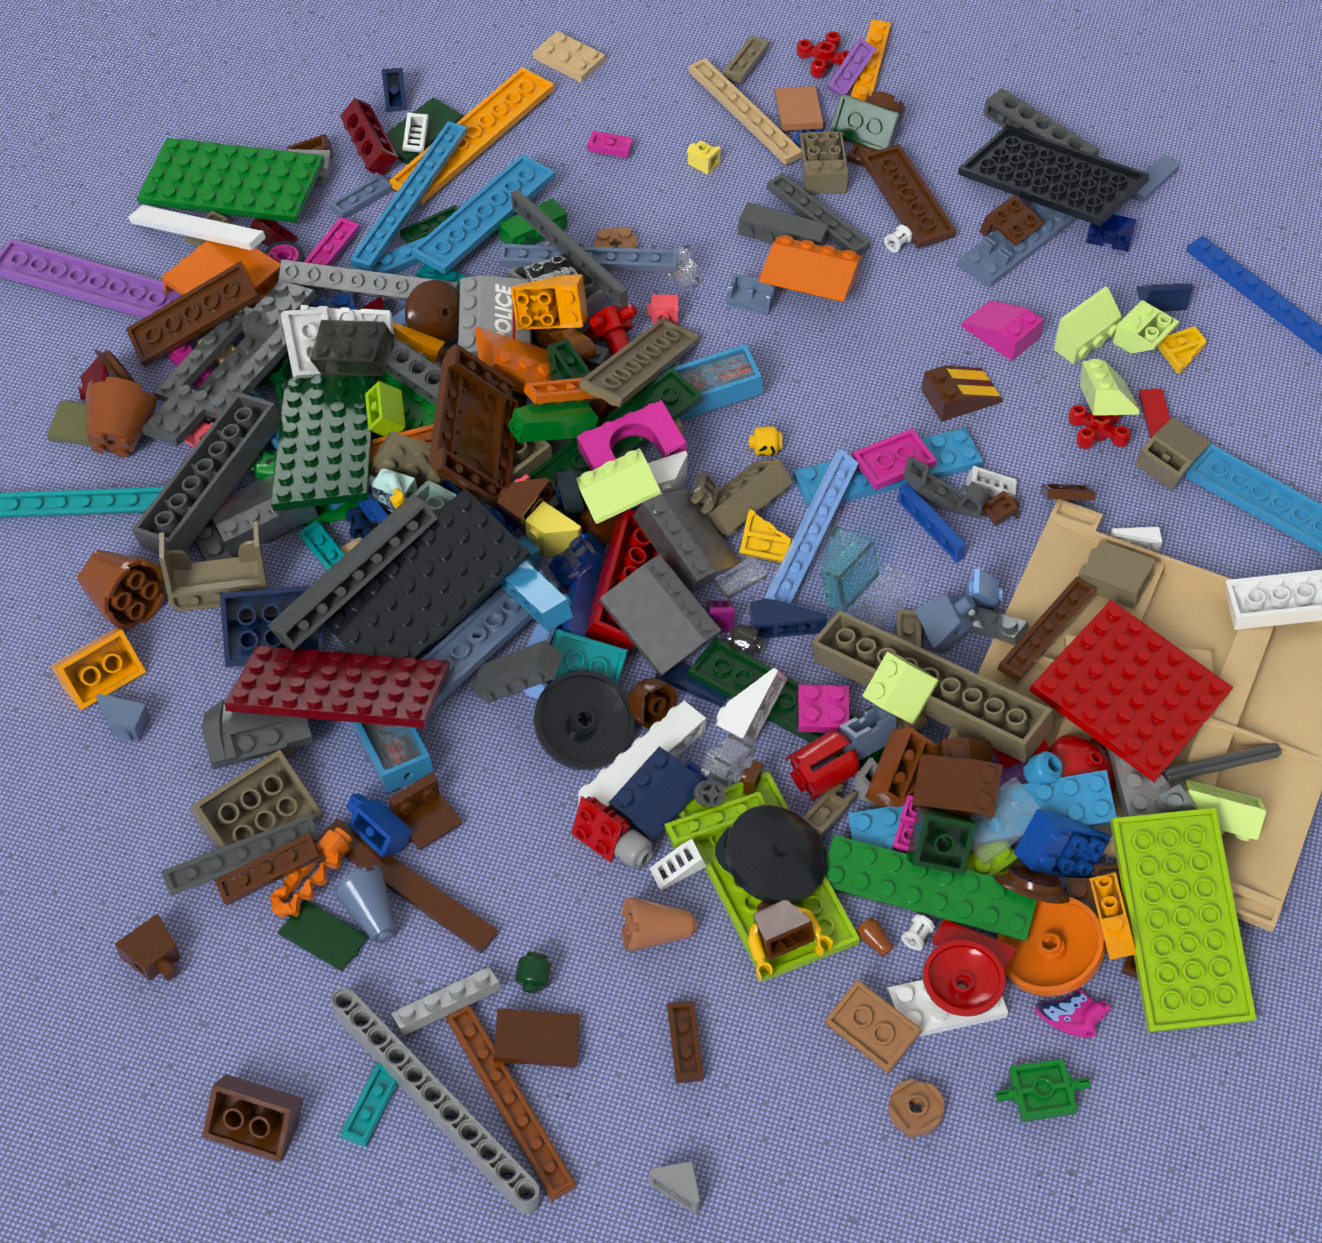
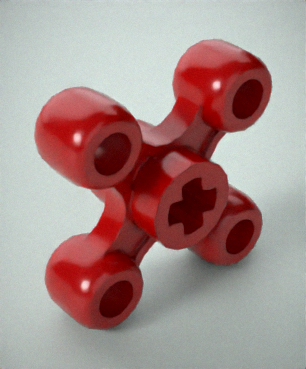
M835 31L828 32L825 36V41L819 42L817 46L812 45L809 40H800L796 50L797 55L802 59L815 58L810 66V73L814 78H822L826 73V68L832 67L834 63L839 64L840 67L850 51H843L841 53L836 51L840 47L841 36Z
M1074 405L1070 408L1068 414L1070 424L1085 426V428L1079 430L1076 438V443L1080 448L1090 449L1095 441H1104L1107 437L1117 447H1125L1130 441L1131 432L1129 428L1112 425L1120 421L1121 415H1090L1082 405Z

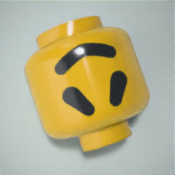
M775 426L756 427L753 435H749V449H754L756 456H775L778 450H782V433L778 432Z

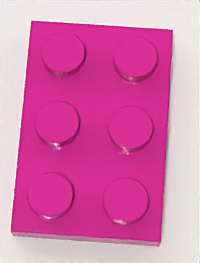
M913 428L852 452V458L858 462L857 467L875 491L905 479L903 472L909 456L928 465L929 469L936 466L935 457Z

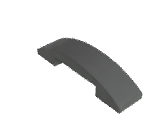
M911 456L907 458L903 477L920 495L951 512L982 519L985 513L983 510L978 515H969L957 508L956 505L960 499L957 496L959 490L929 474L928 465Z

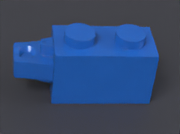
M360 793L352 794L346 805L353 814L348 826L382 858L403 851L413 830L379 799L370 801Z

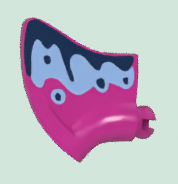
M1078 989L1066 998L1036 1004L1035 1012L1048 1024L1064 1033L1077 1037L1091 1038L1096 1035V1024L1104 1019L1106 1014L1110 1013L1111 1007L1109 1004L1105 1005V1000L1094 1002Z

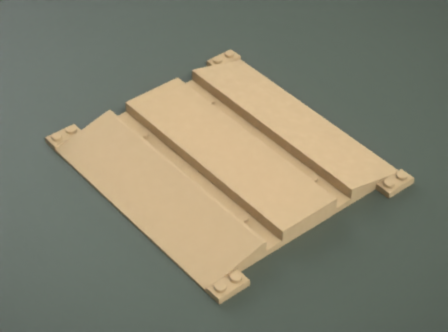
M1057 499L1005 615L1028 621L1031 628L1075 577H1078L1082 565H1087L1089 562L1091 550L1097 548L1101 540L1156 559L1154 576L1135 609L1120 603L1117 604L1175 646L1211 651L1213 673L1234 687L1168 767L1272 743L1279 744L1281 749V755L1278 758L1187 778L1262 799L1267 811L1258 840L1250 839V841H1243L1234 837L1235 834L1226 831L1221 836L1237 919L1273 932L1322 792V621L1234 630L1225 585L1226 580L1232 579L1097 532L1102 520V513ZM1094 595L1019 682L997 670L999 663L1012 650L1015 644L995 638L977 673L986 679L1052 709L1053 729L1045 738L1049 748L1063 735L1078 734L1093 740L1108 754L1107 748L1029 691L1031 685L1063 652V639L1065 635L1077 636L1110 601L1104 597ZM953 728L948 738H972ZM990 747L991 758H993L996 754L994 753L992 747ZM1185 779L1170 782V788L1181 782L1184 784ZM1116 786L1112 798L1118 818L1124 817ZM1111 824L1094 826L1093 828L1112 836L1103 854L1116 858Z

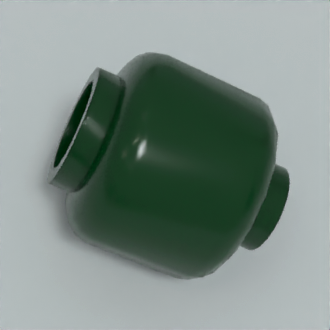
M527 952L526 956L519 958L515 982L523 986V992L538 994L539 990L546 989L549 986L553 965L547 960V955Z

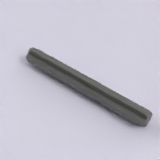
M1272 743L1167 767L1163 775L1170 783L1278 758L1281 755V749L1279 744Z

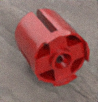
M838 731L826 733L785 758V762L790 759L793 771L789 774L799 791L802 793L806 790L812 796L809 801L815 800L828 790L855 776L859 771V756L856 750L852 749L812 772V769L835 757L851 744L849 739Z

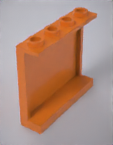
M207 240L162 276L164 292L168 293L173 289L179 294L184 295L241 261L245 265L258 294L267 295L279 281L281 264L257 248L248 250ZM254 302L253 304H251V305H249V306H247V307L251 308L252 306H254V305L256 304V302Z

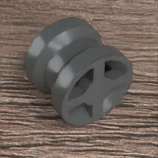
M701 781L694 788V798L699 805L712 807L721 804L724 800L725 790L717 781Z

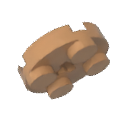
M628 227L600 229L597 232L594 247L614 248V245H619L618 248H637V239Z
M906 1080L893 1089L888 1102V1115L894 1126L904 1132L906 1136L916 1138L927 1135L936 1130L943 1119L944 1099L934 1085L928 1082L924 1084L916 1082V1080ZM910 1103L915 1105L921 1104L923 1106L921 1112H912L910 1110Z

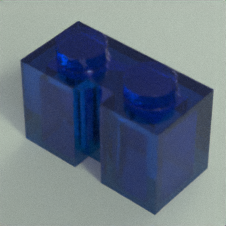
M1113 214L1102 226L1090 223L1086 243L1102 247L1104 243L1112 244L1111 249L1128 252L1137 219Z

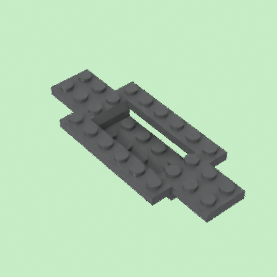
M280 280L253 309L246 307L217 324L153 392L158 400L165 403L142 427L143 434L179 446L202 420L211 422L214 418L217 419L237 392L248 395L288 352L281 313L289 310H301L300 305H309L316 298L314 290ZM243 330L245 338L196 390L191 389L190 386Z

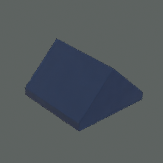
M1185 283L1137 286L1140 301L1143 300L1162 312L1187 310L1193 289V284Z

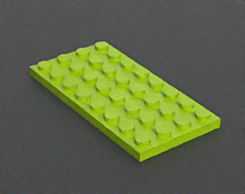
M770 772L763 773L755 792L761 791L767 805L790 810ZM738 782L725 787V796L721 804L746 796V794H743L744 783ZM692 799L678 815V818L680 819L712 807L699 805L695 799ZM723 833L697 841L695 843L707 864L704 869L755 969H757L758 963L757 960H753L748 944L750 926L754 924L753 914L757 912V906L762 901L747 893L736 882L732 874L725 871L718 863L715 855V845ZM826 875L822 884L809 898L794 904V906L808 909L814 914L823 930L821 932L822 935L830 937L833 941L831 950L829 951L825 944H820L824 949V954L822 956L818 955L814 950L817 942L815 939V941L770 961L766 957L764 958L765 962L772 966L773 972L770 978L767 970H760L762 982L860 943V938Z
M1216 808L1112 818L1110 824L1126 914L1135 946L1134 960L1147 1033L1253 1022L1257 1020Z

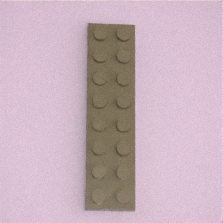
M661 318L581 379L579 388L591 396H597L607 401L612 406L621 407L699 343L701 336Z

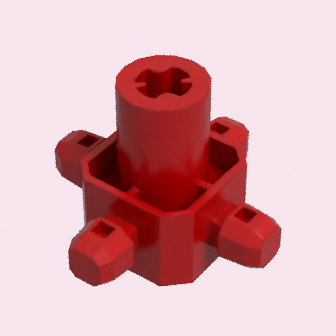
M611 305L603 308L588 318L590 327L585 330L584 335L592 341H606L613 356L630 343L626 332L633 328L631 319L638 313L636 306L627 305L624 308H620L618 305Z

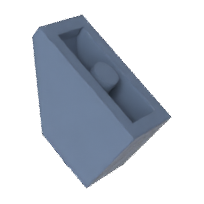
M98 694L96 698L101 713L114 736L122 741L131 740L139 742L150 719L146 704Z

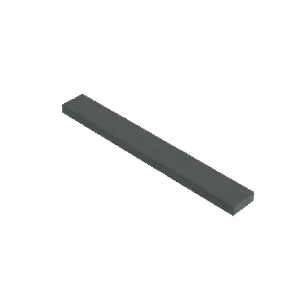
M518 189L511 192L512 209L615 304L620 308L628 305L627 289Z

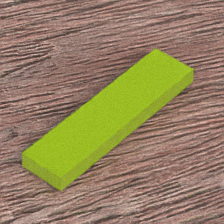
M761 791L665 823L664 829L673 848L676 849L690 839L697 842L723 833L742 813L757 806L767 805Z

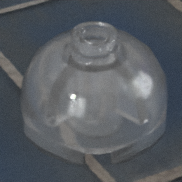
M690 244L675 249L678 250L677 272H666L668 280H673L682 289L689 290L703 286V276L697 259L694 256L691 257V253L694 252Z

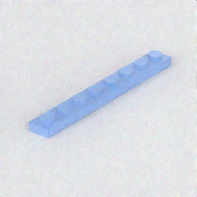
M842 449L836 451L763 600L775 599L791 604L858 465V462Z

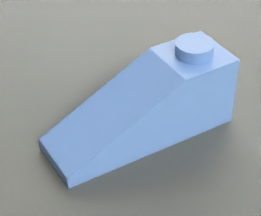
M974 569L967 582L966 595L971 596L978 607L995 609L998 602H1002L1003 590L998 588L999 580L981 569Z

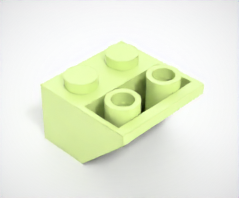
M1141 300L1117 324L1113 343L1131 354L1154 350L1179 325V321Z

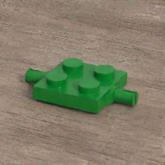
M1062 1058L1009 1066L1008 1073L1011 1089L996 1090L995 1097L998 1103L1013 1100L1018 1107L1021 1121L1028 1122L1076 1114L1078 1108L1074 1098L1075 1090L1090 1089L1091 1085L1089 1077L1072 1079L1066 1070L1064 1059Z

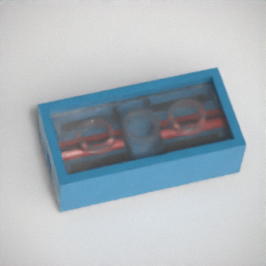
M746 344L674 367L683 378L702 394L703 398L701 402L679 417L680 421L763 394L762 376Z
M351 722L386 793L415 782L430 773H434L430 755L414 727Z

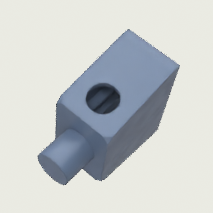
M943 594L915 609L934 649L950 650L972 627L973 622L968 612L976 604L969 595L960 598L956 595Z

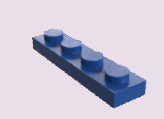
M908 483L900 486L897 502L956 563L964 559L967 544L963 537L957 535L951 529L949 523L943 520L935 512V509L930 504H927L920 494Z

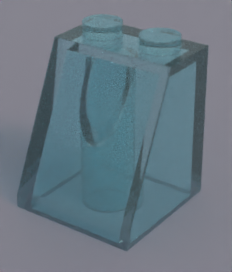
M836 524L832 527L820 568L825 603L830 607L846 612L879 576L875 543Z

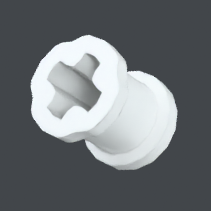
M901 224L894 233L888 234L884 238V243L890 251L898 252L904 243L912 240V232L907 226Z
M917 914L913 917V924L908 932H904L901 939L911 949L922 950L924 940L929 933L934 931L935 926L929 918Z

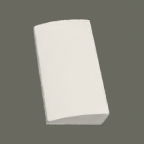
M1322 570L1225 581L1234 630L1322 621Z

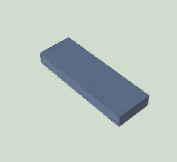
M1162 155L1144 171L1149 174V181L1132 197L1144 203L1179 170L1180 164Z
M379 174L330 203V210L339 218L347 219L392 192V185Z

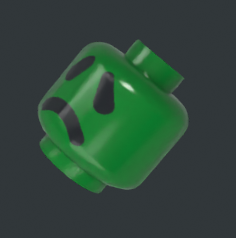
M261 451L251 464V473L259 481L275 474L277 451Z

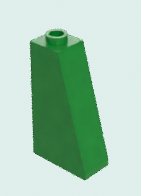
M585 399L561 403H544L541 405L533 403L514 409L512 419L509 421V430L519 443L573 439L586 430L595 429L598 416Z

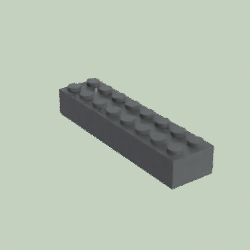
M240 392L235 394L132 528V532L142 548L159 553V533L164 532L168 551L183 550L186 552L280 427L281 416L275 403Z

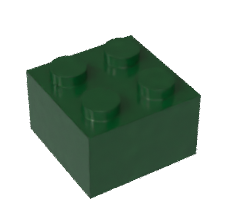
M918 807L906 858L914 866L964 875L976 823L968 816Z

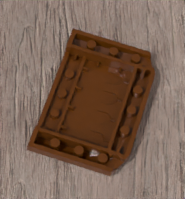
M457 344L450 347L442 360L429 464L441 476L462 489L466 488L473 496L489 506L495 507L498 506V495L504 487H509L511 484L516 438L509 430V421L512 419L514 409L519 408L518 400L513 399L511 391L515 386L514 382Z

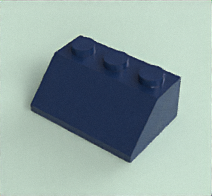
M659 746L608 803L612 810L615 811V815L618 814L623 819H626L627 824L632 829L638 831L654 843L665 831V823L674 821L694 798V788L700 781L678 758Z

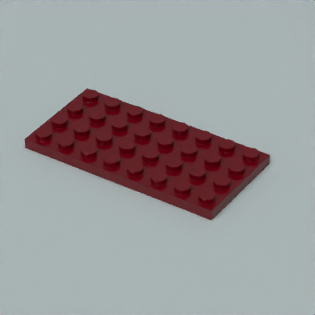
M256 646L224 703L225 710L241 713L425 728L449 673V662L436 659L421 660L411 657L397 658L387 655L372 656L363 653L348 654L338 651L291 650L290 648Z

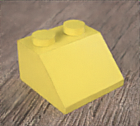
M543 501L525 520L526 536L540 548V555L543 557L579 554L581 526Z

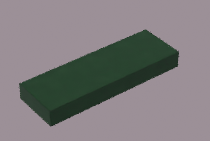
M455 205L403 228L400 230V236L407 244L429 235L458 208Z

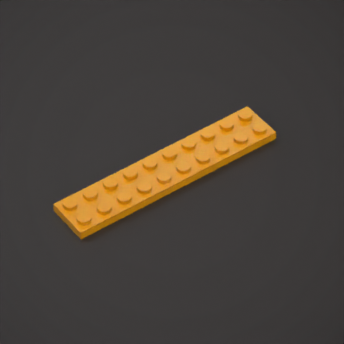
M522 67L459 120L456 124L466 126L467 134L419 203L423 205L554 91V83ZM428 148L389 180V184L392 185L393 189L399 191Z

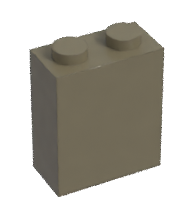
M1101 540L1098 547L1091 550L1089 562L1087 565H1082L1078 577L1097 588L1095 595L1135 609L1154 576L1156 559Z

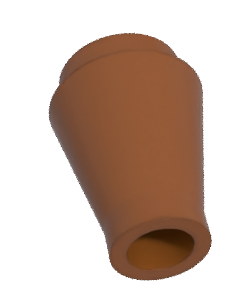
M869 917L856 929L860 940L878 952L882 958L894 949L878 920L875 921L872 917Z

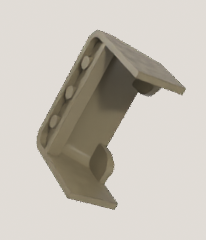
M253 521L254 540L246 541L239 546V557L193 563L190 562L188 553L183 550L168 551L164 532L159 533V559L169 604L172 609L184 612L221 607L220 593L267 589L263 547L258 521Z

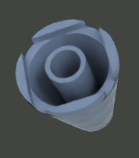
M372 865L374 870L367 871L366 867L342 878L339 881L340 887L336 889L334 886L332 892L373 941L379 940L380 943H383L394 936L393 932L397 927L383 871L379 865Z

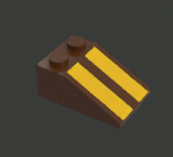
M941 366L924 372L921 390L941 422L1002 403L1003 401L982 368Z

